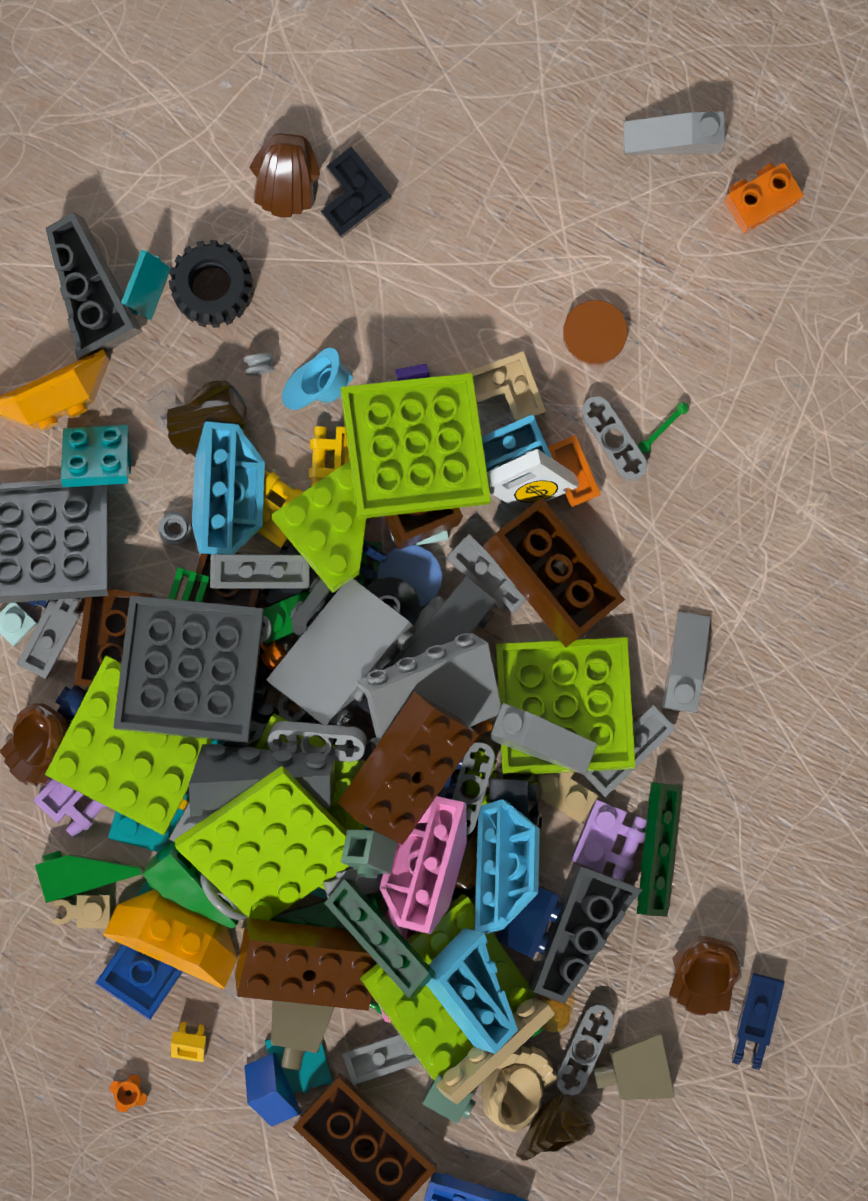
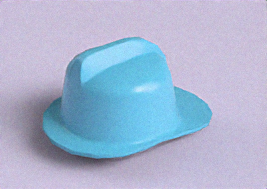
M331 347L326 348L290 376L282 392V401L285 407L291 410L301 409L315 400L324 403L334 402L341 395L340 388L347 386L353 380V375L340 362L338 351Z

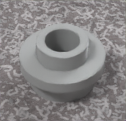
M177 512L169 513L159 522V535L163 541L170 545H180L189 538L191 524L183 514ZM174 523H178L181 526V531L177 535H172L169 532L170 526Z

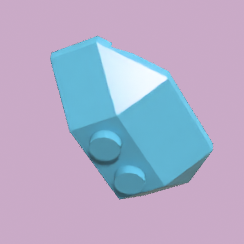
M208 421L204 423L194 461L192 527L199 554H235L263 526L265 461L243 434V430L238 424Z
M503 799L482 805L478 815L475 931L484 932L485 934L504 929L538 894L540 829Z

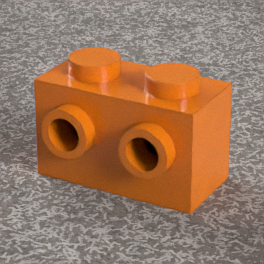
M785 162L775 167L774 163H771L756 173L758 177L747 183L746 179H743L729 188L730 193L724 202L743 234L795 206L803 198L804 195Z

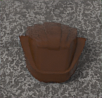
M277 133L270 136L258 151L249 167L256 176L253 196L254 203L261 205L262 210L269 211L272 215L280 218L292 217V214H302L303 210L311 209L314 205L313 183L320 176L314 150L310 142L300 135Z
M34 703L21 710L13 724L12 731L14 734L12 738L0 750V753L5 758L4 763L10 768L9 772L25 785L29 783L36 787L38 784L46 786L52 778L46 776L45 773L71 722L44 703Z
M698 936V938L688 943L672 957L676 975L669 996L677 1000L676 1004L684 1007L685 1011L693 1015L705 1016L706 1014L729 1011L732 989L742 978L737 950L729 942L707 936Z

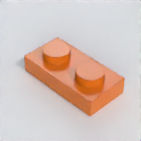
M576 435L548 446L552 458L572 471L578 479L579 487L573 490L568 488V492L564 493L570 509L601 496Z

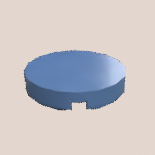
M411 545L401 550L398 547L394 548L386 554V560L384 563L381 562L378 567L377 580L392 577L406 581L415 589L420 600V608L425 607L436 597L441 588L442 572L439 562L430 551L420 546Z

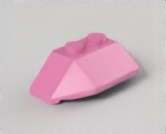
M436 796L403 845L397 843L392 873L383 874L380 884V890L394 916L397 926L431 934L449 909L467 844L465 802Z

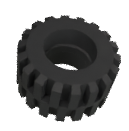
M210 240V244H204L203 241L196 242L197 247L192 249L189 245L184 249L185 254L182 257L178 254L175 259V267L170 269L171 280H169V288L177 307L188 320L198 322L199 326L206 327L208 324L212 325L213 328H218L221 323H226V325L233 323V318L236 316L240 318L244 314L243 309L249 307L251 303L250 296L253 295V279L246 260L244 261L242 255L237 250L234 251L231 245L227 243L220 245L217 240ZM208 268H219L226 271L231 281L226 294L214 301L199 299L193 292V282L196 276Z

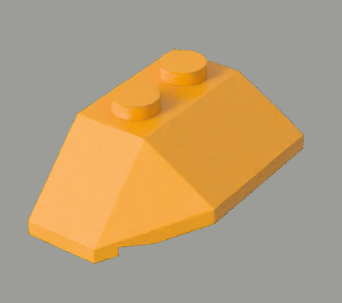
M102 349L1 395L0 417L34 430L40 428L43 431L59 423L57 419L69 414L70 417H75L88 410L87 405L95 401L110 359L107 353Z
M154 889L118 904L103 934L107 938L223 990L237 961L227 926L165 899Z

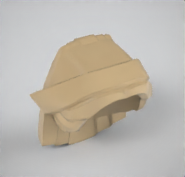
M520 1046L482 1082L480 1097L483 1100V1109L487 1118L501 1128L512 1132L520 1131L535 1120L541 1106L540 1100L543 1090L558 1079L552 1062L547 1058V1054L533 1046L530 1048Z

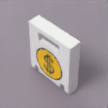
M538 449L528 451L525 455L502 466H496L493 470L487 472L490 493L520 512H524L529 508V505H533L541 498L547 502L567 493L568 488L573 490L579 487L578 479L572 471Z

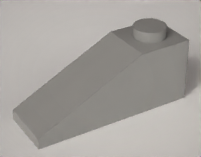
M689 112L624 121L623 123L624 155L721 153L725 145L724 112Z
M678 611L661 708L691 714L697 713L704 675L710 617Z
M504 703L501 706L491 732L493 742L583 775L587 773L597 743L539 716Z

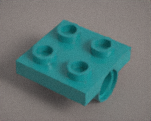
M128 424L63 428L62 487L128 484V476L131 475L130 432Z

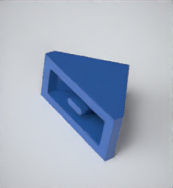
M275 1052L244 1066L247 1104L271 1127L302 1113Z

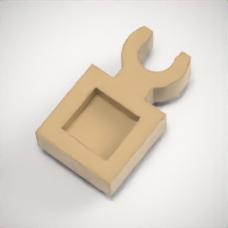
M111 894L77 895V904H72L67 899L54 901L55 906L62 905L67 910L64 918L58 917L53 919L55 924L61 925L68 923L72 919H77V928H107L111 919Z

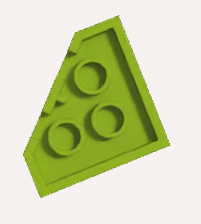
M349 460L272 514L274 523L332 593L359 575L366 518L357 519Z

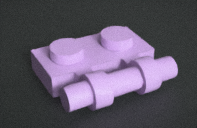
M54 779L33 800L56 823H59L66 814L70 816L74 821L66 828V831L74 838L83 829L87 831L91 827L93 818L103 807L108 808L92 800L81 812L75 805L84 795Z
M596 799L571 860L601 873L607 861L616 864L611 877L623 882L627 871H631L635 862L632 859L639 842L643 843L645 834L643 832L647 820L636 816L631 828L622 825L627 812ZM618 834L627 837L620 855L611 852Z

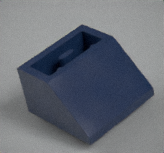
M538 886V894L504 929L497 931L495 936L497 940L533 959L536 952L542 954L549 939L548 933L545 932L549 920L555 923L562 907L561 902L558 901L559 895L554 891Z

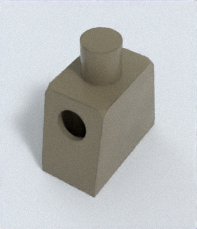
M272 1001L271 1045L285 1047L281 1067L301 1070L304 1051L318 1053L335 1007Z
M659 1031L609 1050L612 1065L593 1069L597 1089L616 1085L621 1100L675 1097L663 1038Z

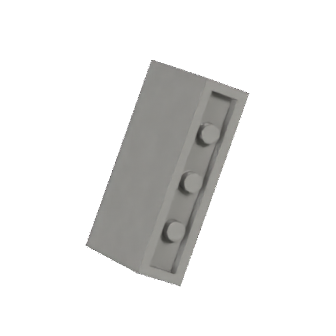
M352 579L336 592L266 680L321 724L345 726L351 719V712L357 704L367 699L366 694L358 688L357 681L367 677V674L371 671L384 670L393 666V659L400 650H406L414 639L413 634L416 629L407 619Z
M473 633L460 634L451 642L429 647L424 653L415 657L400 659L396 665L384 670L371 671L367 674V677L357 681L358 688L367 696L376 734L375 738L370 739L372 751L414 691L456 715L470 727L498 715L501 709L488 643Z

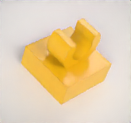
M183 1021L179 1026V1032L173 1031L171 1057L204 1062L206 1053L204 1025L199 1024L198 1032L195 1035L187 1034L186 1022Z

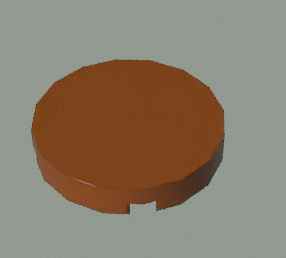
M588 300L577 305L568 314L563 326V341L566 348L577 361L588 365H603L610 362L620 354L627 340V323L623 314L613 304L602 300Z

